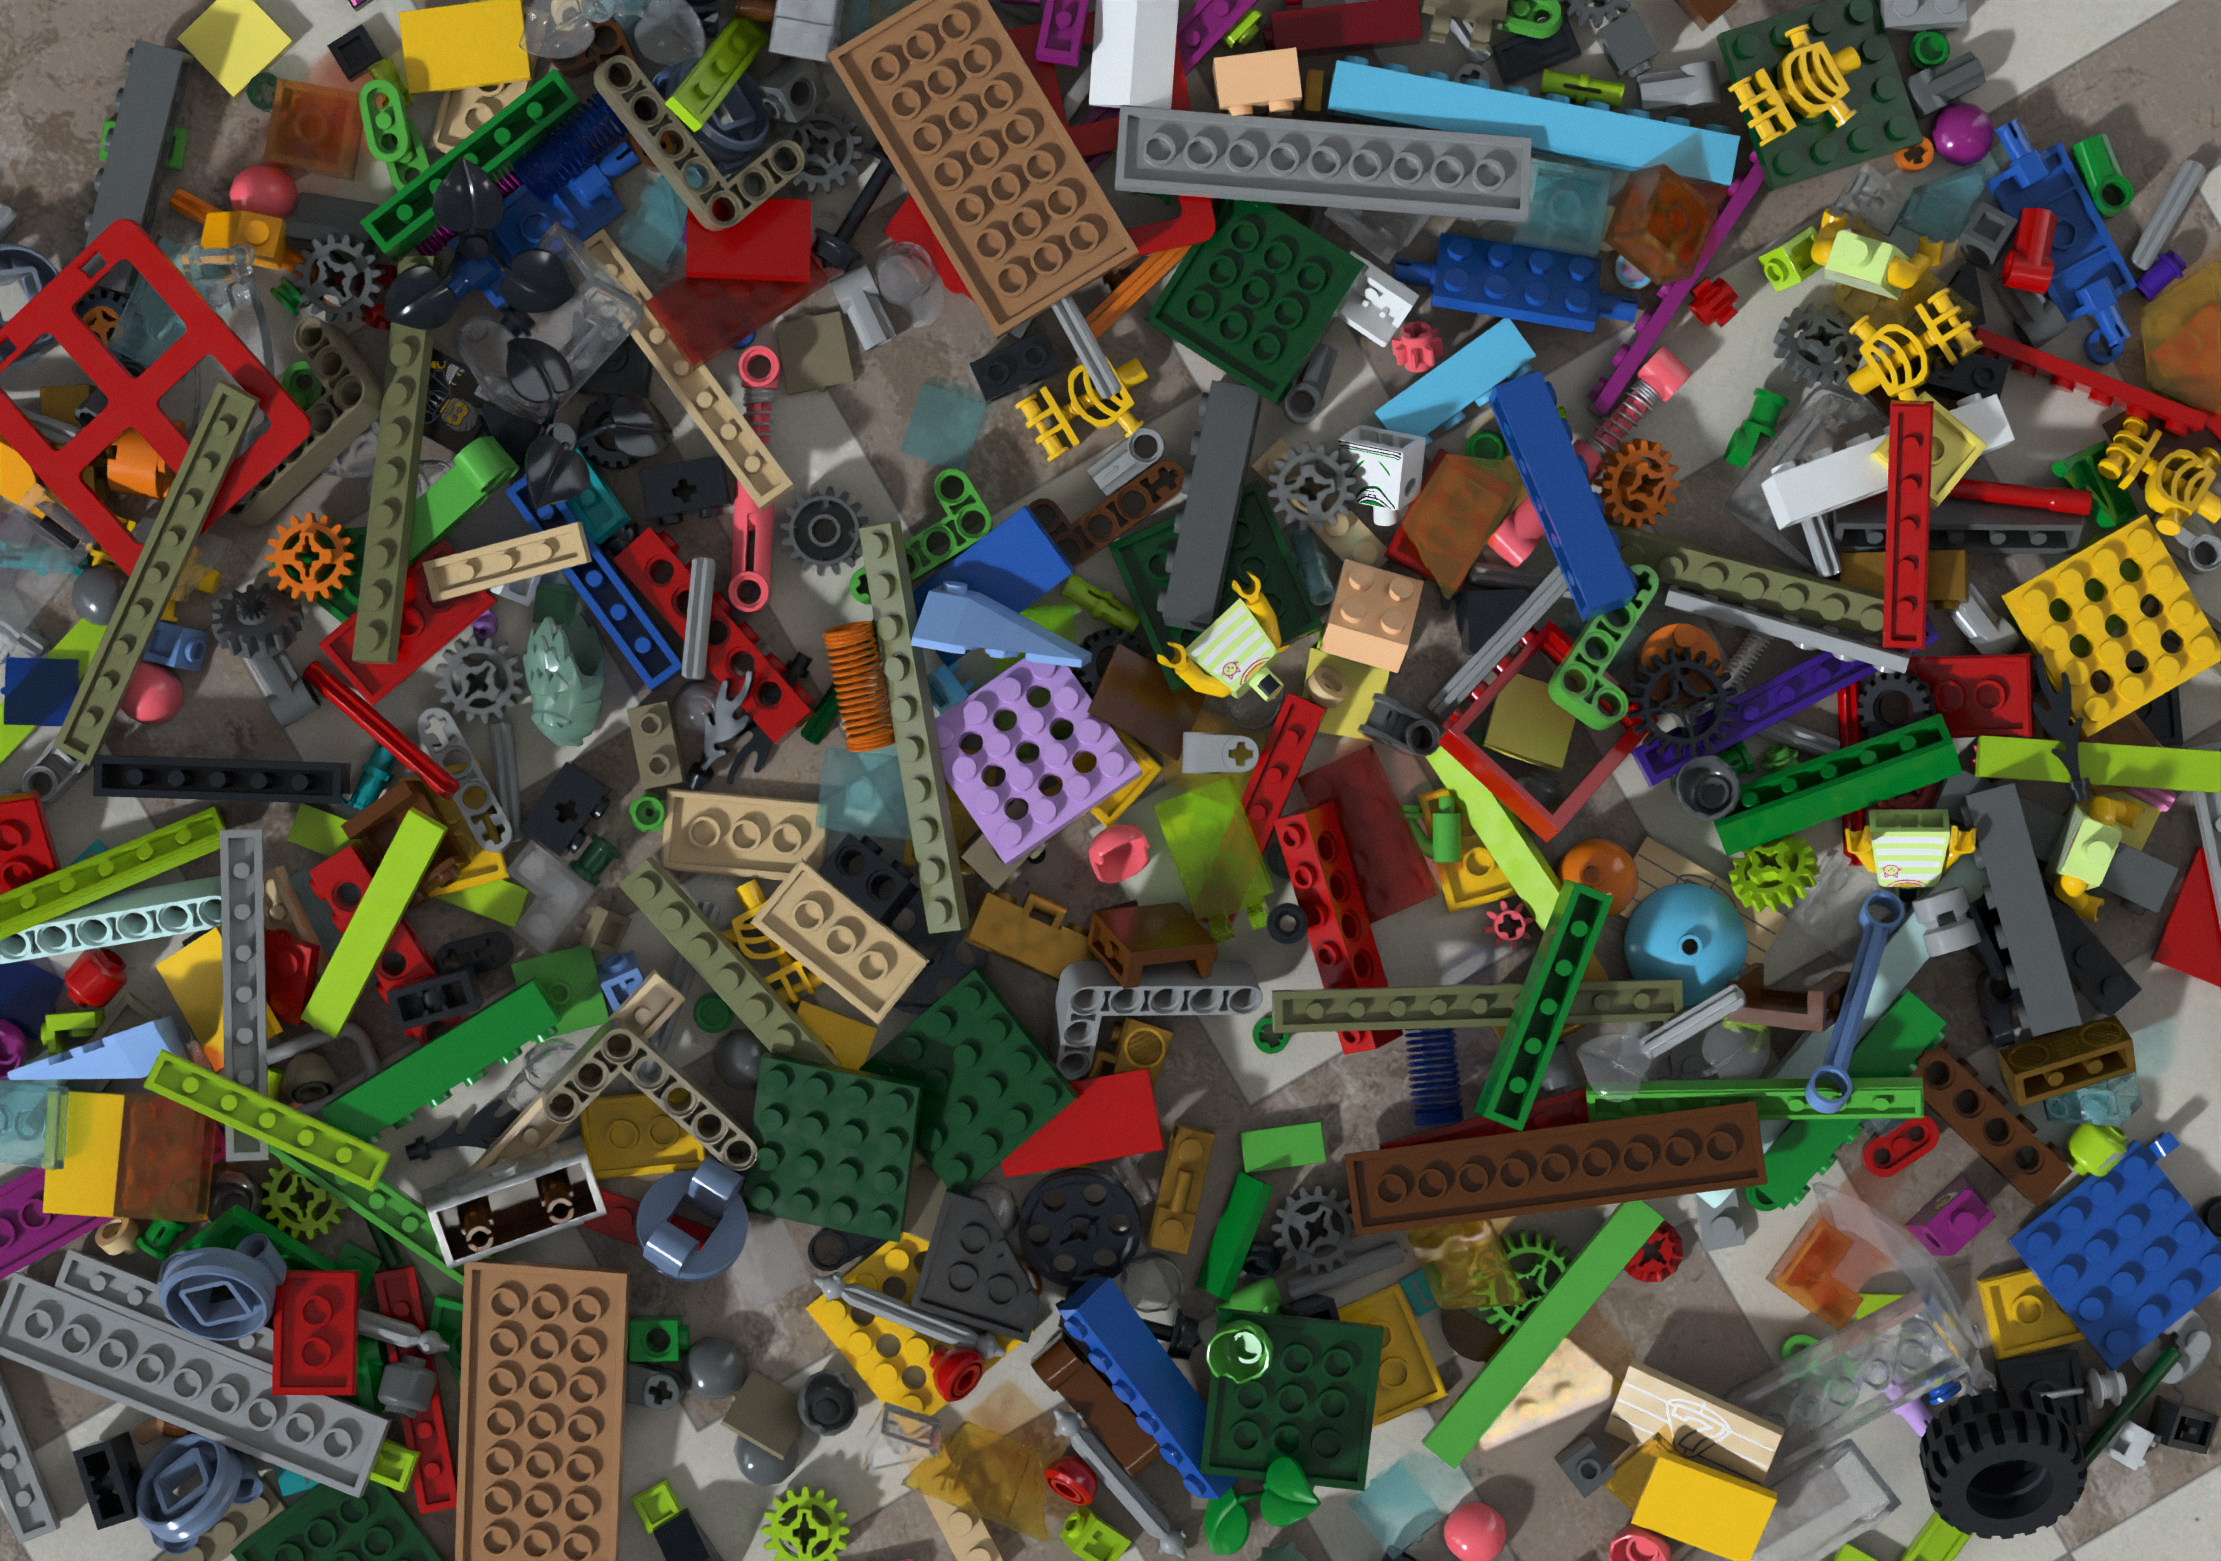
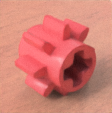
M1414 321L1407 323L1401 328V337L1392 338L1393 355L1396 356L1397 365H1404L1411 372L1420 373L1431 369L1435 363L1434 357H1442L1444 355L1443 341L1439 338L1438 329H1431V326L1426 322Z
M1499 900L1500 910L1498 912L1485 911V914L1491 918V926L1483 928L1482 931L1484 933H1494L1497 936L1493 941L1494 947L1498 948L1503 940L1508 941L1512 950H1517V939L1520 937L1531 939L1529 933L1525 932V924L1533 922L1534 919L1533 917H1522L1519 914L1523 909L1522 903L1518 902L1513 910H1510L1504 900ZM1508 914L1509 918L1518 920V925L1512 928L1513 934L1508 936L1507 932L1498 930V924L1504 922L1503 916Z

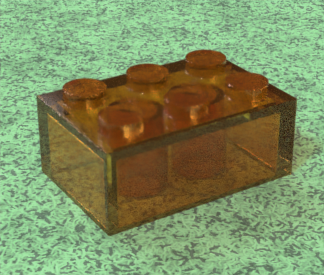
M125 1092L113 1217L207 1222L216 1120L159 1094Z

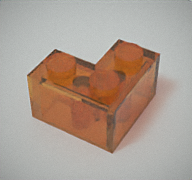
M1812 1212L1765 1279L1838 1332L1842 1331L1864 1300L1831 1276L1854 1241Z

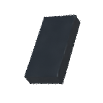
M1564 18L1558 32L1548 38L1538 39L1520 34L1491 46L1493 50L1492 56L1504 86L1540 73L1544 69H1550L1580 57L1582 54L1569 20Z

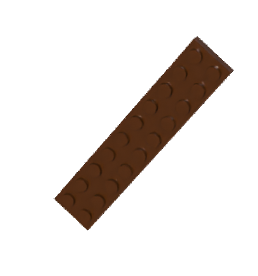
M1756 1101L1344 1154L1355 1236L1768 1184Z

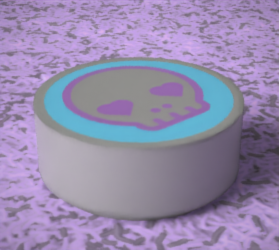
M1639 248L1624 251L1618 256L1613 266V275L1616 282L1624 289L1631 291L1646 287L1654 278L1656 271L1652 256Z

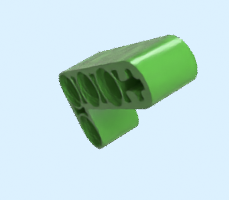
M493 436L479 437L463 448L453 459L456 465L415 501L408 568L453 531L520 469Z
M958 469L942 471L934 482L936 497L948 516L904 542L906 554L912 556L915 560V569L910 574L911 584L965 552L993 529V521L989 511L969 478ZM951 477H957L964 483V492L956 499H948L942 494L944 481ZM978 512L985 517V527L978 534H969L963 529V520L969 513ZM937 533H943L950 539L949 550L940 556L931 554L928 549L930 537ZM864 566L853 574L850 580V591L852 596L860 603L872 605L869 594L859 593V589L863 587L861 579L866 576Z
M1636 564L1630 567L1639 585L1637 588L1638 593L1633 597L1629 605L1612 611L1620 617L1621 627L1613 626L1607 619V613L1589 619L1548 683L1550 698L1564 710L1595 730L1610 728L1626 715L1629 708L1626 694L1604 678L1602 674L1658 590L1659 578L1656 572L1645 564ZM1586 644H1592L1599 650L1600 660H1594L1587 655L1585 650ZM1564 676L1572 677L1577 682L1578 693H1573L1565 687ZM1598 700H1604L1610 704L1612 716H1605L1599 711Z

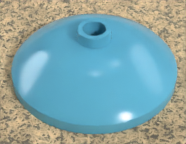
M1679 883L1654 891L1636 907L1626 926L1624 954L1627 966L1634 979H1682L1683 1006H1693L1723 990L1726 983L1742 971L1747 954V935L1739 913L1724 896L1705 886ZM1687 939H1693L1696 942V950L1691 954H1685L1682 949V944Z

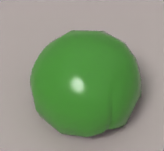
M1236 1320L1223 1324L1211 1337L1207 1344L1206 1361L1216 1377L1227 1376L1237 1384H1241L1251 1379L1259 1378L1266 1372L1272 1363L1274 1347L1261 1326L1248 1320Z

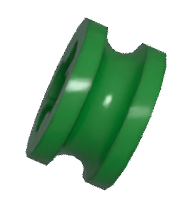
M283 276L280 279L281 285L278 288L272 287L269 291L288 311L297 316L299 314V307L303 304L308 305L310 301L301 303L299 298L303 293Z
M1272 1016L1264 1017L1254 1025L1252 1031L1253 1041L1262 1052L1268 1054L1278 1053L1288 1044L1289 1033H1282V1038L1277 1037L1279 1043L1275 1046H1270L1268 1041H1260L1259 1033L1265 1032L1262 1027L1267 1024H1272L1273 1026Z

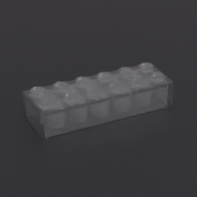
M1929 1282L1724 1392L1721 1400L1785 1428L1781 1442L1766 1475L1768 1476L1970 1371L1977 1348L1932 1283Z

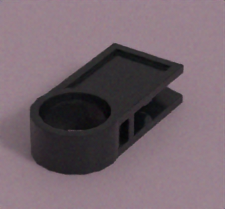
M827 1228L819 1231L812 1238L808 1245V1256L816 1268L822 1271H833L889 1240ZM830 1235L842 1242L844 1255L837 1264L825 1265L817 1260L814 1254V1245L819 1237Z

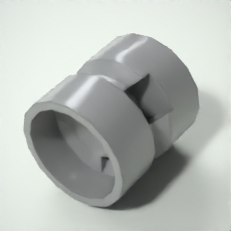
M1964 886L1946 889L1912 901L1918 924L1925 925L1927 928L1922 936L1929 957L1954 952L1981 942L1975 919L1968 918L1966 912L1971 907ZM1952 911L1955 920L1938 925L1936 915Z

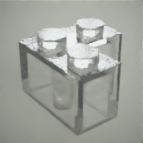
M531 839L506 870L508 874L537 896L512 930L542 954L550 953L599 893L601 888L564 858L559 857L535 839Z

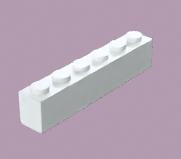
M1980 393L1970 395L1957 401L1958 408L1949 411L1988 445L1980 456L1999 450L2015 440L1997 394L1983 399ZM1890 425L1882 429L1884 432L1882 436L1871 439L1869 433L1845 442L1847 448L1834 453L1832 447H1828L1809 455L1810 462L1796 467L1793 460L1772 468V476L1764 481L1761 486L1779 530L1887 491L1888 470L1870 455L1889 433Z

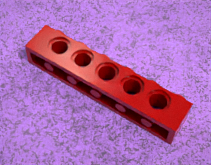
M649 527L613 560L685 641L687 614L683 612L681 603L683 598L689 594L692 561L690 560L685 565L675 552L680 549V546L665 530L658 534ZM662 563H671L674 568L673 577L666 583H658L655 579L657 567ZM716 591L712 596L710 628L717 623L725 624L727 637L718 645L711 644L708 639L706 666L721 684L728 677L732 679L730 694L735 698L741 691L746 679V675L737 674L735 661L742 654L748 653L753 656L754 669L756 670L755 680L749 696L741 706L747 713H752V719L774 744L780 746L816 714L809 706L814 699L799 682L792 686L782 674L787 671V668L774 653L770 652L767 656L764 655L756 646V643L761 640L760 637L745 621L740 625L735 622L729 615L734 608L719 591ZM770 684H777L781 689V698L775 705L766 706L761 698L762 691Z
M1333 801L1300 808L1273 820L1298 905L1303 909L1308 919L1307 934L1324 989L1389 987ZM1402 1029L1337 1031L1344 1055L1377 1049L1403 1035Z
M356 841L308 871L312 876L309 884L313 892L321 901L327 899L335 912L331 915V918L343 935L376 873ZM344 883H354L360 888L361 899L359 902L350 903L343 898L341 887ZM404 915L374 970L375 975L379 979L376 987L387 1004H389L386 992L393 985L439 972L435 962ZM398 952L402 954L406 960L405 970L399 972L391 970L386 964L387 953ZM464 1013L439 1021L445 1022L451 1028L468 1018L469 1015ZM431 1023L404 1030L409 1038L412 1039L416 1036L421 1046L435 1038L430 1031Z

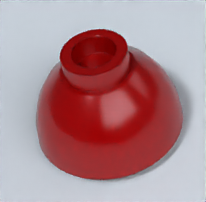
M941 1347L933 1354L929 1365L934 1369L933 1380L939 1394L945 1401L954 1402L966 1397L977 1386L983 1375L985 1362L984 1357L974 1350L968 1348L949 1350L946 1347Z
M1077 1452L1074 1456H1065L1055 1460L1044 1471L1046 1483L1058 1495L1077 1505L1092 1504L1098 1488L1097 1476Z

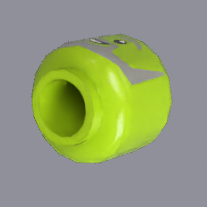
M2093 1116L2088 1117L2067 1137L2065 1146L2070 1155L2066 1160L2082 1176L2089 1172L2092 1175L2103 1177L2125 1157L2127 1147L2124 1142L2128 1138L2108 1117L2103 1116L2101 1119Z

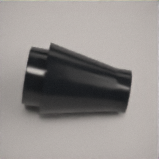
M1283 903L1274 907L1269 913L1267 929L1271 937L1277 942L1293 944L1301 940L1306 934L1308 919L1303 909L1292 903ZM1287 915L1293 917L1296 921L1294 929L1290 932H1286L1280 926L1281 919Z

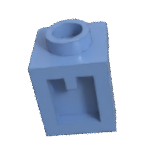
M160 621L143 659L175 668L200 671L206 655L209 633Z
M634 950L625 954H613L597 966L600 985L614 1012L645 979Z

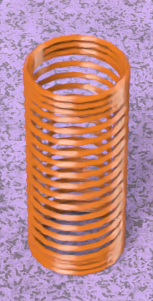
M871 621L847 623L826 629L822 633L824 643L826 644L825 648L832 649L826 654L834 656L829 658L828 662L836 663L831 665L829 669L838 670L833 672L831 676L837 678L832 683L838 685L834 690L840 692L835 697L842 699L837 704L844 706L838 710L841 713H845L840 718L847 720L842 723V726L849 727L843 731L845 734H850L845 737L849 752L871 751L895 743L890 708H888V697L885 694L887 691L886 687H884V674L881 673L883 668L880 666L881 660L878 658L880 653L876 651L879 647L875 644L877 639L873 637L876 631L873 630L875 627H873L874 623ZM866 640H871V642L867 644H857ZM868 647L873 648L869 651H859ZM867 655H875L871 658H861ZM869 662H876L872 665H863ZM871 669H878L874 672H865ZM873 676H880L876 679H867ZM874 683H882L878 686H869ZM876 690H883L880 693H871ZM878 697H885L881 700H873ZM880 704H887L883 707H875ZM882 711H888V712L885 713V714H877V715H874V714L879 713V712H882ZM884 718H889L887 721L876 722ZM885 725H890V727L888 728H880Z

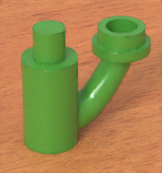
M1455 796L1439 797V813H1433V840L1425 834L1417 822L1416 818H1423V813H1420V805H1396V813H1393V818H1400L1411 841L1423 855L1433 859V862H1462L1461 813H1455Z
M1271 1276L1233 1290L1229 1301H1223L1214 1305L1217 1314L1218 1308L1254 1312L1263 1310L1264 1313L1280 1314L1279 1306L1283 1300L1274 1278Z

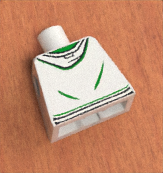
M1358 425L1337 439L1338 448L1341 450V463L1348 460L1352 462L1346 474L1355 475L1358 479L1356 483L1348 486V489L1357 493L1356 499L1352 501L1373 506L1374 523L1376 525H1394L1398 522V510L1414 501L1420 494L1426 444L1425 437Z

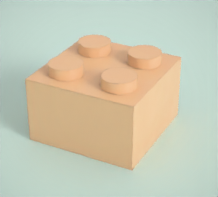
M1296 47L1214 58L1212 78L1217 113L1232 114V116L1267 114L1271 118L1286 119L1292 117V111L1299 110L1302 90Z
M1345 559L1335 586L1319 651L1398 673L1409 646L1424 581Z

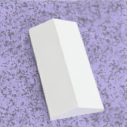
M1096 0L1089 106L1112 108L1131 106L1171 110L1179 0Z

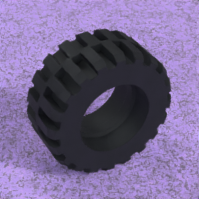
M2003 1387V1390L1993 1391L1992 1388L1980 1390L1981 1394L1974 1396L1967 1394L1958 1398L1957 1404L1945 1406L1939 1412V1418L1934 1417L1927 1426L1919 1446V1457L1930 1501L1942 1520L1968 1535L1974 1532L1978 1537L1991 1539L1992 1536L2011 1539L2014 1538L2015 1534L2024 1533L2027 1536L2036 1533V1529L2045 1526L2048 1528L2057 1522L2058 1516H2066L2072 1510L2074 1502H2078L2085 1489L2087 1468L2071 1415L2057 1401L2047 1395L2041 1397V1394L2035 1390L2025 1388L2024 1391H2018L2016 1387ZM2016 1460L2005 1465L1991 1466L2003 1461Z

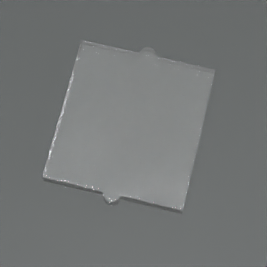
M777 1218L756 1229L754 1227L748 1228L742 1252L731 1266V1269L751 1310L776 1298L783 1300L786 1297V1293L812 1281L783 1219Z

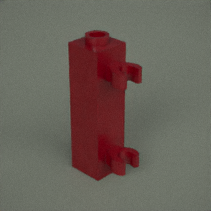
M1284 0L1285 11L1271 12L1270 24L1263 25L1265 50L1296 47L1297 58L1420 44L1422 39L1418 0H1377L1305 9L1302 7V0Z

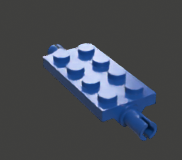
M2019 118L1994 130L2012 161L2009 164L2010 169L1985 182L1999 210L2017 220L2019 212L2023 208L2038 207L2051 210L2053 214L2058 215L2050 258L2054 261V270L2050 285L2044 294L2046 299L2051 300L2058 307L2067 323L2086 313L2089 316L2094 315L2109 347L2134 335L2126 324L2116 302L2119 301L2118 296L2137 287V284L2062 143L2059 142L2041 152L2039 149L2034 150L2020 124ZM2016 225L2015 230H2014V233H2013V237H2014V238H2015V233H2016L2017 225Z
M624 140L597 163L594 161L589 162L580 149L573 145L504 199L503 218L499 225L492 228V244L498 247V252L506 265L512 268L514 257L518 253L532 248L547 250L563 261L571 255V250L602 228L605 229L627 212L610 188L613 187L611 182L634 164L639 163L640 160ZM459 235L446 244L454 255L455 249L459 247ZM488 255L480 260H472L464 256L458 265L459 270L455 272L452 281L446 285L454 291L457 302L475 289L476 291L481 290L497 310L507 305L501 296L500 285L508 275L500 270L493 257Z
M1442 232L1438 243L1436 260H1432V263H1425L1396 257L1392 278L1403 284L1427 288V292L1432 293L1431 306L1592 333L1598 317L1634 323L1638 305V297L1602 292V288H1599L1602 259Z

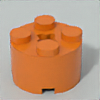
M172 419L185 434V422ZM130 427L112 444L117 446L115 459L108 458L107 462L109 487L112 491L120 492L121 494L165 501L176 474L135 428Z
M1684 623L1662 626L1648 633L1639 643L1634 658V677L1642 682L1645 680V677L1637 670L1639 665L1643 664L1651 670L1655 669L1650 661V656L1653 654L1660 656L1662 661L1666 663L1665 650L1668 648H1673L1677 658H1680L1682 648L1690 647L1692 661H1694L1699 651L1707 652V658L1704 663L1706 667L1714 659H1718L1721 662L1719 649L1714 640L1705 631L1696 626ZM1722 665L1715 671L1714 674L1716 676L1722 673ZM1682 668L1684 671L1682 678L1686 679V683L1692 691L1702 692L1711 690L1703 677L1694 671ZM1668 672L1663 674L1654 684L1650 694L1651 700L1658 702L1667 696V681L1670 680ZM1680 691L1678 692L1679 698L1676 701H1672V704H1668V706L1690 705L1691 702L1699 701L1701 698L1683 697L1684 692Z

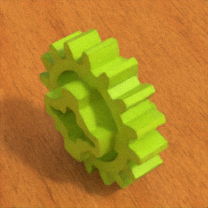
M1792 834L1784 836L1783 839L1778 838L1758 845L1753 849L1744 850V858H1734L1732 862L1736 869L1729 871V877L1732 881L1730 885L1737 899H1741L1746 908L1754 905L1759 913L1766 906H1770L1773 913L1778 911L1779 904L1785 903L1789 908L1793 907L1792 899L1796 896L1805 899L1807 894L1804 889L1806 887H1816L1817 882L1814 876L1820 874V868L1817 864L1818 859L1812 846H1808L1803 837L1795 841Z
M282 1160L280 1162L283 1169L275 1165L272 1166L268 1172L274 1180H266L261 1185L263 1189L270 1191V1195L262 1199V1204L271 1205L272 1211L265 1217L267 1220L277 1217L280 1220L277 1226L279 1230L283 1231L287 1227L292 1228L291 1237L294 1239L300 1237L302 1232L305 1231L308 1240H312L317 1237L318 1228L324 1235L333 1231L330 1221L336 1224L343 1222L345 1218L339 1212V1209H347L349 1206ZM293 1171L294 1174L291 1175L292 1184L289 1188L281 1190L285 1178ZM305 1188L306 1192H313L314 1198L310 1201L305 1197L300 1198L299 1191ZM332 1199L329 1210L319 1219L321 1214L320 1206L324 1201ZM285 1207H288L293 1212H295L297 1214L298 1219L292 1216L286 1210Z
M809 1483L804 1484L800 1494H797L792 1486L788 1487L786 1500L776 1495L772 1502L777 1511L767 1509L764 1517L772 1523L763 1525L761 1528L762 1534L771 1535V1538L764 1544L765 1550L775 1548L777 1551L773 1561H782L783 1559L787 1561H825V1559L838 1561L839 1555L835 1549L846 1550L848 1542L840 1537V1535L848 1534L851 1530V1525L841 1523V1520L848 1514L847 1509L836 1510L835 1508L839 1497L835 1495L829 1500L824 1498L825 1487L823 1486L819 1488L816 1494L811 1493ZM798 1504L797 1514L793 1518L780 1520L789 1508ZM815 1505L823 1509L830 1518H823L815 1510ZM805 1514L806 1521L809 1522V1528L815 1529L812 1531L807 1545L803 1530L798 1529ZM832 1538L824 1550L814 1554L815 1545L820 1540ZM782 1540H788L797 1548V1553L790 1550Z

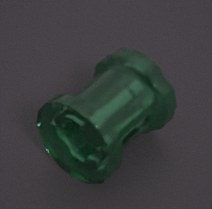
M594 832L591 836V843L577 860L572 859L569 866L581 877L597 887L601 882L599 877L614 859L621 857L622 853L609 841Z

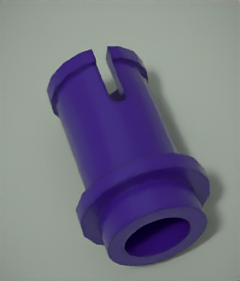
M2169 250L2166 254L2160 253L2158 255L2159 260L2138 280H2135L2137 284L2135 290L2148 302L2154 300V297L2175 278L2181 279L2183 277L2182 272L2187 266L2172 250Z

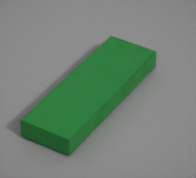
M1238 1172L1195 1285L1218 1298L1230 1300L1272 1192V1185L1248 1173Z

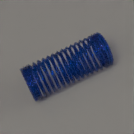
M598 90L596 94H592L593 100L587 98L589 107L585 103H581L583 111L580 108H576L575 112L577 115L570 112L571 119L568 117L564 118L566 125L563 122H559L560 129L553 127L554 133L548 131L549 138L542 136L543 143L537 141V147L531 145L532 152L529 150L525 151L527 157L520 155L518 159L512 162V168L522 183L543 203H547L548 200L550 201L554 194H558L559 189L563 190L564 184L569 185L570 180H575V175L580 176L581 170H586V165L591 166L592 161H597V156L602 157L603 151L608 152L609 147H614V142L619 143L620 137L625 138V132L630 133ZM610 120L619 128L621 133L615 129ZM606 127H608L613 132L615 138L612 135H610ZM600 131L609 139L610 143L604 139ZM594 135L603 143L604 147L598 143ZM590 142H592L597 147L599 152H597L593 148ZM584 146H585L589 151H591L593 157L588 154V152H587V150L584 148ZM578 150L587 158L588 162L582 158ZM574 157H576L581 162L582 166H580L576 162ZM569 162L575 166L577 172L574 169H572ZM563 166L570 172L571 176L566 173ZM557 170L565 177V180L560 177ZM553 177L559 181L560 186L555 182Z
M1456 1028L1407 1033L1404 1035L1406 1038L1447 1035L1434 1039L1406 1041V1045L1447 1043L1436 1046L1407 1048L1406 1052L1449 1050L1439 1053L1408 1055L1406 1057L1408 1060L1451 1057L1441 1060L1409 1062L1407 1064L1408 1067L1451 1064L1438 1068L1409 1070L1407 1072L1409 1074L1451 1072L1440 1075L1414 1076L1408 1079L1411 1082L1453 1079L1443 1082L1411 1084L1409 1086L1411 1089L1454 1086L1446 1089L1412 1091L1410 1093L1411 1096L1440 1093L1454 1094L1411 1099V1103H1428L1443 1100L1455 1101L1445 1104L1412 1106L1411 1109L1414 1112L1411 1115L1413 1116L1412 1119L1414 1121L1412 1123L1414 1125H1441L1464 1120V1107L1459 1105L1463 1101L1459 1098L1462 1092L1458 1090L1462 1085L1457 1083L1461 1079L1457 1076L1460 1072L1457 1069L1459 1063L1455 1061L1459 1056L1453 1054L1458 1050V1048L1454 1047L1457 1041L1453 1039L1457 1034L1452 1032ZM1404 1029V1030H1405V1031H1409V1030H1421V1029Z

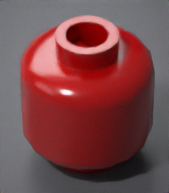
M106 947L83 951L64 974L65 983L69 988L67 992L68 997L75 1004L83 1008H87L88 1005L97 1008L105 1007L127 982V976L124 971L126 968L125 962L119 955Z

